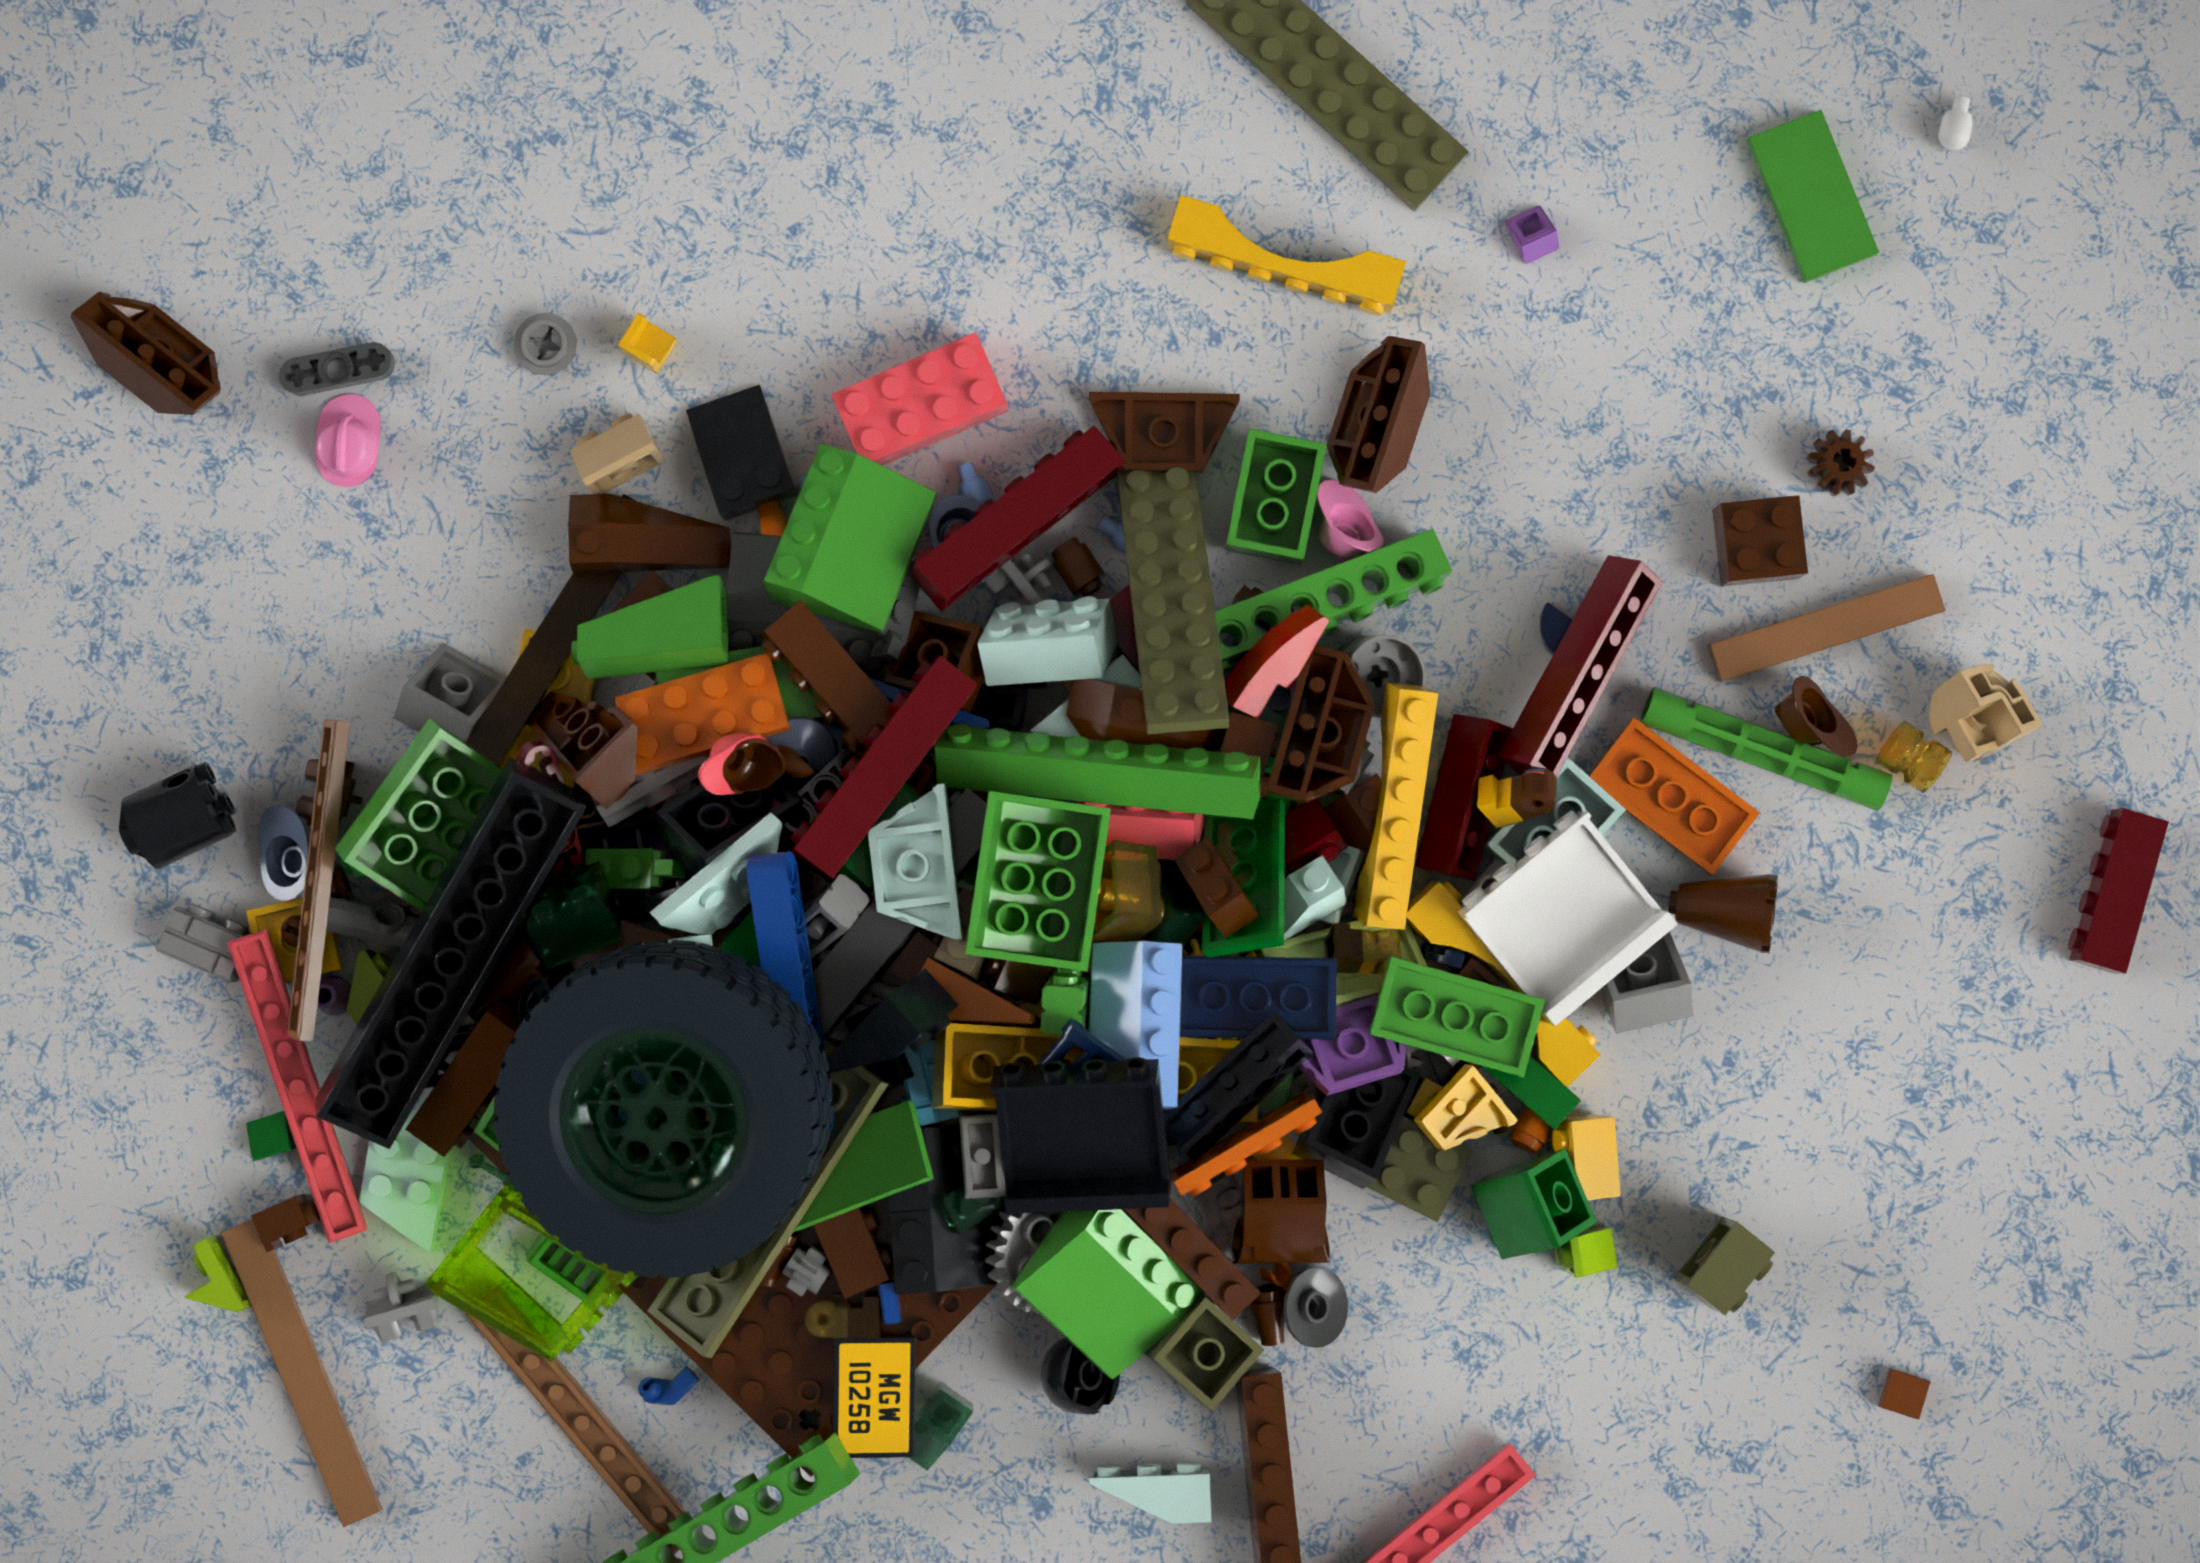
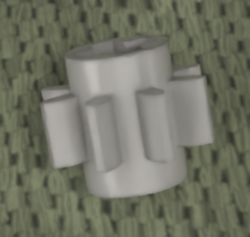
M813 1245L809 1248L808 1252L798 1247L782 1271V1274L790 1278L786 1288L801 1297L805 1294L806 1290L816 1295L832 1268L824 1264L827 1258L826 1254Z

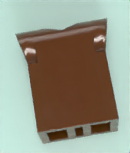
M1324 1159L1245 1160L1247 1165L1243 1167L1242 1216L1239 1217L1234 1229L1232 1262L1234 1264L1330 1263V1246L1325 1225L1327 1199Z

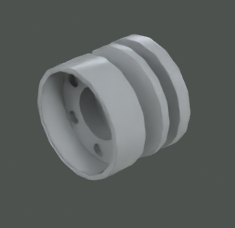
M1395 635L1358 636L1345 642L1338 649V651L1349 655L1353 667L1374 702L1375 708L1372 715L1374 718H1381L1386 682L1426 687L1427 670L1421 653L1405 639ZM1372 670L1376 671L1377 678L1372 679V682H1367L1366 675L1372 673Z

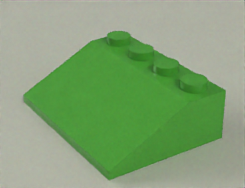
M820 443L764 579V584L771 601L792 607L801 600L813 614L883 633L935 503L937 493L857 453Z
M429 718L336 846L335 851L344 862L422 911L503 768Z
M988 791L965 949L966 955L1088 972L1111 808Z
M1121 1209L1063 1211L1011 1286L1110 1379L1117 1377L1183 1320L1202 1291Z

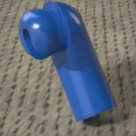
M686 1366L672 1380L653 1377L644 1378L639 1383L638 1392L643 1400L650 1404L674 1405L700 1379L693 1370Z

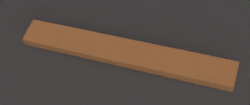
M326 719L323 721L287 1029L288 1037L299 1041L313 1042L350 731L349 721Z
M252 1219L221 1232L343 1527L383 1510L276 1250L266 1252Z
M496 1287L465 1315L648 1534L656 1530L660 1536L670 1530L668 1523L686 1511L499 1287ZM670 1544V1551L674 1555L680 1548Z

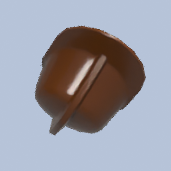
M1805 676L1796 678L1792 685V694L1775 707V713L1789 735L1800 743L1813 746L1824 744L1832 752L1843 757L1854 755L1858 744L1850 724L1830 703L1813 680Z

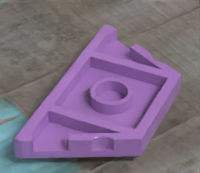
M1378 994L1336 1007V1040L1302 1039L1313 1053L1298 1068L1326 1096L1397 1075L1404 1070L1405 1044L1367 1034Z

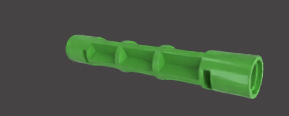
M1656 687L1652 688L1646 700L1640 722L1645 726L1879 811L1883 806L1889 793L1892 774L1860 762L1853 766L1849 758L1811 744L1797 742L1792 737L1697 702L1690 706L1687 704L1688 699Z

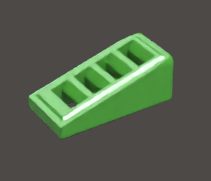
M544 1229L527 1251V1262L591 1306L611 1279L596 1264L583 1258V1253L578 1250L574 1253L558 1242L560 1238L556 1234L551 1236ZM552 1242L556 1243L558 1246L547 1259L544 1258L542 1255ZM567 1251L571 1256L559 1270L555 1265ZM581 1261L585 1265L572 1280L568 1275L578 1262ZM594 1270L598 1275L587 1289L584 1290L580 1285L591 1271Z

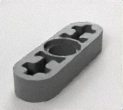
M371 342L289 359L280 368L279 380L282 386L290 393L297 396H306L384 380L394 371L395 358L384 345ZM377 352L381 358H385V362L379 363V370L375 371L370 365L360 366L358 369L361 375L356 376L357 367L352 356L357 355L356 359L360 363L372 360V353ZM335 359L345 360L348 366L346 375L339 380L330 379L327 374L329 363ZM318 363V374L323 381L322 383H318V379L315 376L303 378L302 386L299 387L295 382L290 381V377L296 374V368H300L304 373L317 372L314 364Z

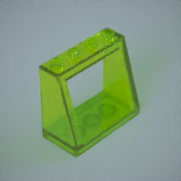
M509 1182L496 1194L425 1285L438 1297L552 1362L563 1350L570 1355L585 1339V1336L580 1333L582 1329L589 1333L604 1317L600 1308L604 1307L606 1310H609L624 1292L618 1287L623 1284L627 1288L638 1276H634V1271H629V1273L625 1274L607 1269L608 1264L602 1263L597 1265L583 1258V1253L577 1250L574 1254L605 1271L606 1274L566 1321L561 1324L483 1252L510 1217L571 1251L558 1242L560 1238L556 1234L551 1236L538 1223L539 1218L537 1215L532 1216L520 1200L522 1198L521 1193H516L511 1182Z

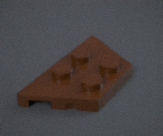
M1089 392V401L1109 442L1125 459L1122 466L1124 471H1168L1174 467H1181L1187 470V472L1203 473L1239 404L1240 394Z

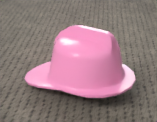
M356 394L339 395L330 400L321 411L315 444L316 466L322 476L334 485L341 487L357 486L368 480L375 471L381 429L380 415L374 404L365 397Z
M1324 480L1319 485L1317 492L1318 505L1324 516L1319 529L1321 544L1334 554L1340 564L1362 556L1367 551L1372 552L1380 549L1383 546L1384 538L1376 526L1363 498L1353 488L1344 487L1337 480Z

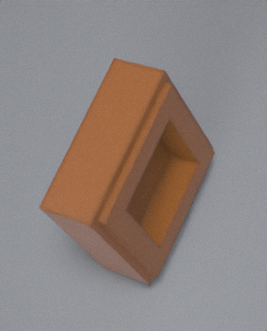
M1889 1368L1878 1406L1919 1420L1930 1381Z

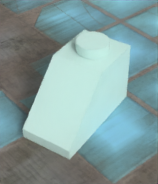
M1323 855L1285 878L1284 941L1347 904L1344 887Z

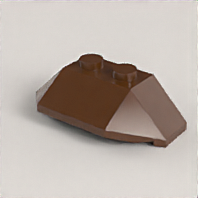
M98 292L71 313V319L96 364L157 413L194 415L220 393L221 387L218 379L215 352L155 304L129 298L110 297V294Z
M1387 336L1381 342L1380 347L1369 353L1350 371L1327 441V448L1338 474L1337 478L1340 485L1377 493L1407 467L1430 397L1426 348L1423 342Z
M1315 645L1297 680L1266 793L1307 803L1354 782L1375 704L1347 653Z
M1098 679L1072 680L1066 715L1082 737L1102 741L1122 740L1126 743L1142 745L1162 744L1166 747L1182 749L1202 748L1206 751H1214L1223 743L1226 728L1147 734L1142 687ZM1227 703V705H1228V712H1229L1231 705H1230L1229 703Z

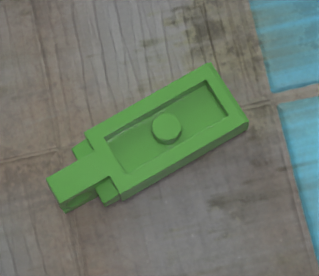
M653 848L586 849L583 889L659 891V888L663 887V879H685L686 868L674 859H665V851Z

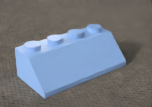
M1151 941L1092 943L1090 951L1088 1032L1127 1060L1134 1057L1159 1059L1164 1110L1176 1108L1178 1103L1182 944Z

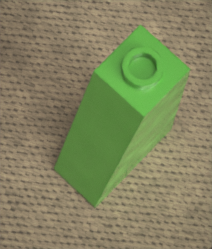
M720 575L704 578L577 625V641H572L571 644L573 662L575 665H580L587 679L729 664L728 593Z

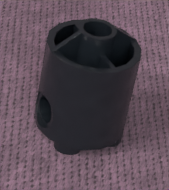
M207 762L199 765L195 764L122 799L119 833L124 845L132 855H139L145 858L155 869H161L236 832V826L231 815L236 813L234 805L227 793L219 794L214 785L216 777Z

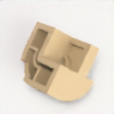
M1981 664L1960 671L1939 686L1933 693L1929 704V721L1934 735L1948 731L1955 749L1962 755L1965 762L1974 759L1978 761L1998 752L2043 725L2017 681L2012 679L2008 682L1999 673L1994 671L1992 664Z

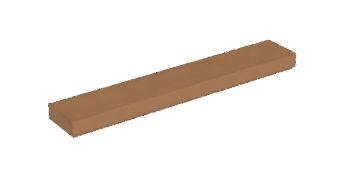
M1931 574L1709 644L1708 648L1719 682H1723L1936 615L1946 610L1935 576Z

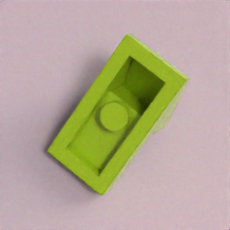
M217 1236L205 1238L193 1245L192 1247L196 1253L193 1256L194 1263L203 1276L208 1275L210 1282L185 1295L184 1298L233 1312H239L251 1307L243 1284Z

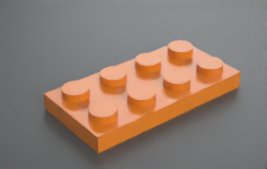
M766 653L614 697L616 707H619L638 727L636 776L709 755L714 743L726 735L753 733L767 738L791 731L772 659Z
M1635 717L1631 718L1588 775L1626 809L1625 812L1710 876L1714 875L1760 814L1759 811Z
M1303 1092L1259 1118L1257 1123L1249 1124L1215 1144L1196 1162L1190 1159L1170 1171L1171 1181L1181 1196L1188 1192L1191 1197L1196 1196L1212 1185L1210 1179L1221 1172L1229 1176L1247 1165L1245 1158L1257 1151L1264 1155L1282 1144L1280 1138L1292 1130L1296 1134H1300L1317 1123L1315 1117L1321 1114L1322 1111L1315 1099L1308 1093Z

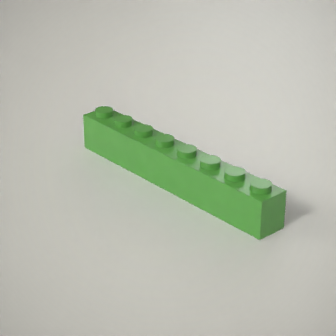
M963 724L948 725L935 744L937 784L944 783L946 788L966 790L968 787L974 791H994L1022 796L1245 819L1254 818L1260 800V756L1246 755L1242 752L1222 753L1206 751L1202 748L1182 749L1166 747L1162 744L1142 745L1126 743L1122 740L1102 741L1087 739L1082 736H1052L1043 732H1012L1003 728H971Z

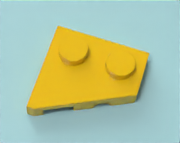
M1465 1064L1414 1119L1415 1123L1433 1145L1441 1150L1461 1145L1466 1139H1477L1488 1135V1131L1501 1126H1512L1518 1121L1474 1065Z

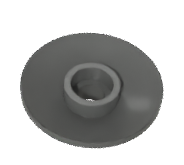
M1322 1267L1307 1268L1298 1273L1288 1286L1284 1299L1285 1322L1294 1339L1304 1346L1320 1348L1332 1343L1340 1335L1346 1323L1348 1314L1346 1290L1341 1280L1332 1271Z

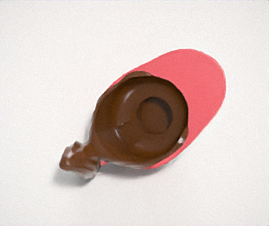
M734 733L726 735L714 743L709 758L698 770V778L705 790L712 794H743L746 791H758L768 788L784 772H788L793 778H806L813 775L814 770L800 757L796 750L782 745L775 747L770 741H767L758 734Z

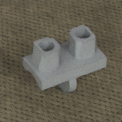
M1028 553L1019 560L1028 571L1024 575L1010 559L997 569L988 581H985L996 595L1014 582L1022 593L1011 602H1016L1020 605L1037 604L1043 601V599L1030 583L1036 581L1043 591L1048 589L1052 582L1044 573L1052 564L1047 558L1037 564Z
M396 1272L386 1275V1286L375 1289L376 1299L366 1303L367 1312L362 1318L365 1328L373 1327L381 1342H387L401 1336L403 1328L400 1319L412 1316L417 1331L435 1328L438 1322L437 1300L439 1295L436 1282L416 1288L414 1279L401 1282Z

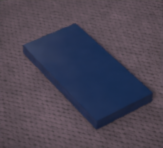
M1182 955L1180 1037L1245 1038L1273 1011H1276L1301 1039L1336 1040L1337 958L1216 956L1207 958V956Z

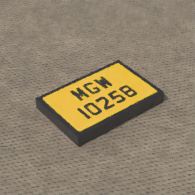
M834 1335L832 1434L836 1432L851 1458L914 1457L915 1335H881L880 1338H848L845 1335Z

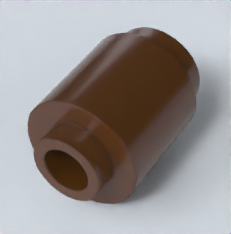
M1077 537L1067 540L1051 552L1050 555L1055 560L1053 566L1073 596L1080 593L1083 597L1090 596L1104 585L1101 579L1106 573L1086 543H1080Z

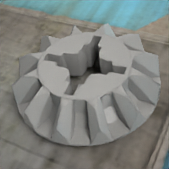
M539 313L527 318L519 326L514 338V350L517 359L527 370L535 375L552 376L561 370L567 369L568 364L576 356L577 338L571 325L562 317L552 313ZM551 332V341L560 351L548 350L541 359V349L531 339L537 341L538 339L545 340Z

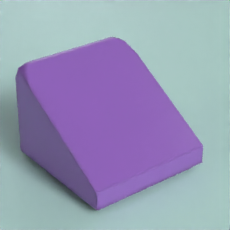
M1540 205L1505 221V225L1525 264L1559 249L1557 230Z

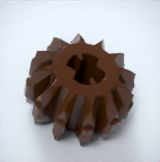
M1848 429L1842 432L1840 438L1834 430L1826 433V441L1818 438L1813 443L1817 452L1809 453L1806 458L1809 462L1817 464V466L1807 471L1808 476L1814 477L1819 474L1822 479L1817 482L1816 488L1821 490L1829 483L1831 496H1837L1841 488L1847 496L1855 493V485L1864 487L1868 484L1867 477L1864 474L1872 473L1875 469L1874 465L1865 462L1866 459L1874 455V451L1872 449L1862 451L1860 448L1865 442V437L1860 436L1854 442H1851L1852 433ZM1839 455L1842 456V462L1848 464V467L1842 471L1839 470V463L1833 462V459Z

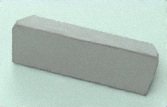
M997 1113L960 1116L965 1199L1005 1196L1006 1178Z

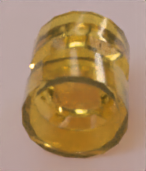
M1905 720L1887 739L1876 758V763L1894 775L1902 772L1904 774V782L1919 792L1925 793L1947 766L1952 756V751L1935 739L1926 742L1924 740V732Z

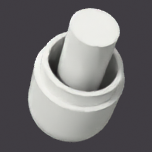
M1955 96L1952 110H1947L1941 119L1938 139L1940 144L1947 150H1960L1967 145L1970 139L1973 121L1972 115L1968 113L1970 103L1968 97Z

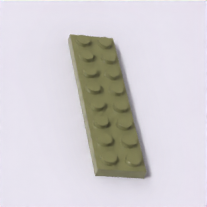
M1187 0L1186 5L1414 211L1427 200L1468 155L1469 151L1302 0Z
M1174 467L1168 471L1120 470L1117 472V486L1147 734L1229 728V712L1196 472H1187V470L1181 467Z
M823 1039L827 1058L837 1046ZM864 1066L828 1074L831 1075L834 1123L830 1131L826 1151L823 1153V1159L810 1185L787 1219L781 1223V1226L766 1241L761 1242L758 1247L741 1258L738 1256V1259L717 1269L713 1265L712 1270L689 1276L688 1272H686L683 1277L668 1278L647 1312L703 1357H713L887 1088L888 1084Z

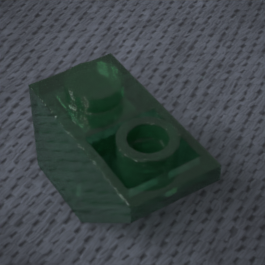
M940 1381L914 1418V1457L908 1458L928 1471L951 1445L972 1415L973 1403Z

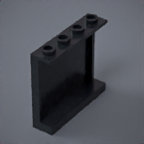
M1134 1057L1123 1061L1091 1059L1086 1062L1077 1063L1049 1061L1044 1064L1022 1065L1020 1063H1007L1003 1066H994L990 1094L995 1093L1006 1178L1004 1197L1006 1214L1169 1207L1171 1176L1159 1059Z

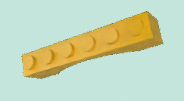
M1180 195L1166 248L1173 250L1172 254L1181 259L1193 261L1196 256L1210 260L1209 265L1216 269L1231 272L1232 268L1247 271V276L1253 280L1268 283L1271 278L1284 282V287L1293 292L1306 294L1307 290L1323 294L1322 299L1328 302L1344 305L1345 301L1359 304L1361 311L1376 316H1381L1383 312L1390 314L1406 264L1404 260L1370 250L1350 258L1330 262H1304L1284 258L1264 250L1244 237L1228 221L1219 206Z
M1386 682L1380 721L1382 734V775L1379 806L1370 849L1358 878L1353 917L1366 927L1405 930L1438 700V692L1425 686Z
M1432 880L1408 903L1406 922L1425 942L1451 946L1468 952L1491 967L1502 977L1511 990L1522 993L1457 913L1463 908L1459 904L1463 897L1449 882L1446 881L1442 885L1440 882ZM1542 1016L1540 1017L1531 1050L1532 1056L1564 1086L1568 1087L1601 1056L1593 1047L1597 1040L1582 1025L1576 1029L1565 1018L1558 1025L1553 1026L1546 1023Z

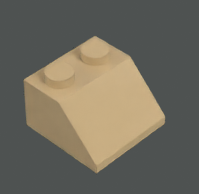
M629 413L615 419L610 423L611 429L600 435L597 432L589 433L575 442L577 447L569 450L583 483L593 494H605L666 461L640 414L633 417Z

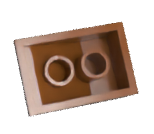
M927 958L920 972L927 969L959 1004L948 1016L952 1023L1041 1028V1018L954 970Z

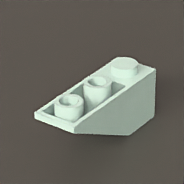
M1199 1462L1178 1463L1177 1469L1161 1470V1464L1156 1463L1137 1465V1471H1121L1120 1465H1101L1097 1467V1472H1090V1485L1170 1524L1212 1523L1209 1468H1201V1463Z

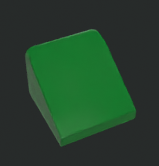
M284 1111L246 1123L253 1162L296 1149Z

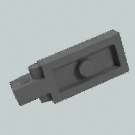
M913 560L910 563L883 633L873 631L876 636L871 657L881 663L898 660L902 647L905 646L908 639L920 589L918 584L911 578L915 564Z

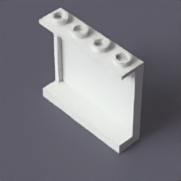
M1571 810L1563 815L1554 824L1557 830L1546 839L1543 836H1539L1528 844L1523 850L1526 855L1515 865L1510 861L1499 868L1493 874L1495 881L1484 890L1478 887L1462 900L1465 906L1457 912L1521 992L1545 1000L1541 1016L1546 1023L1553 1026L1558 1025L1678 925L1669 911L1662 910L1590 821L1592 815L1586 811L1575 813Z

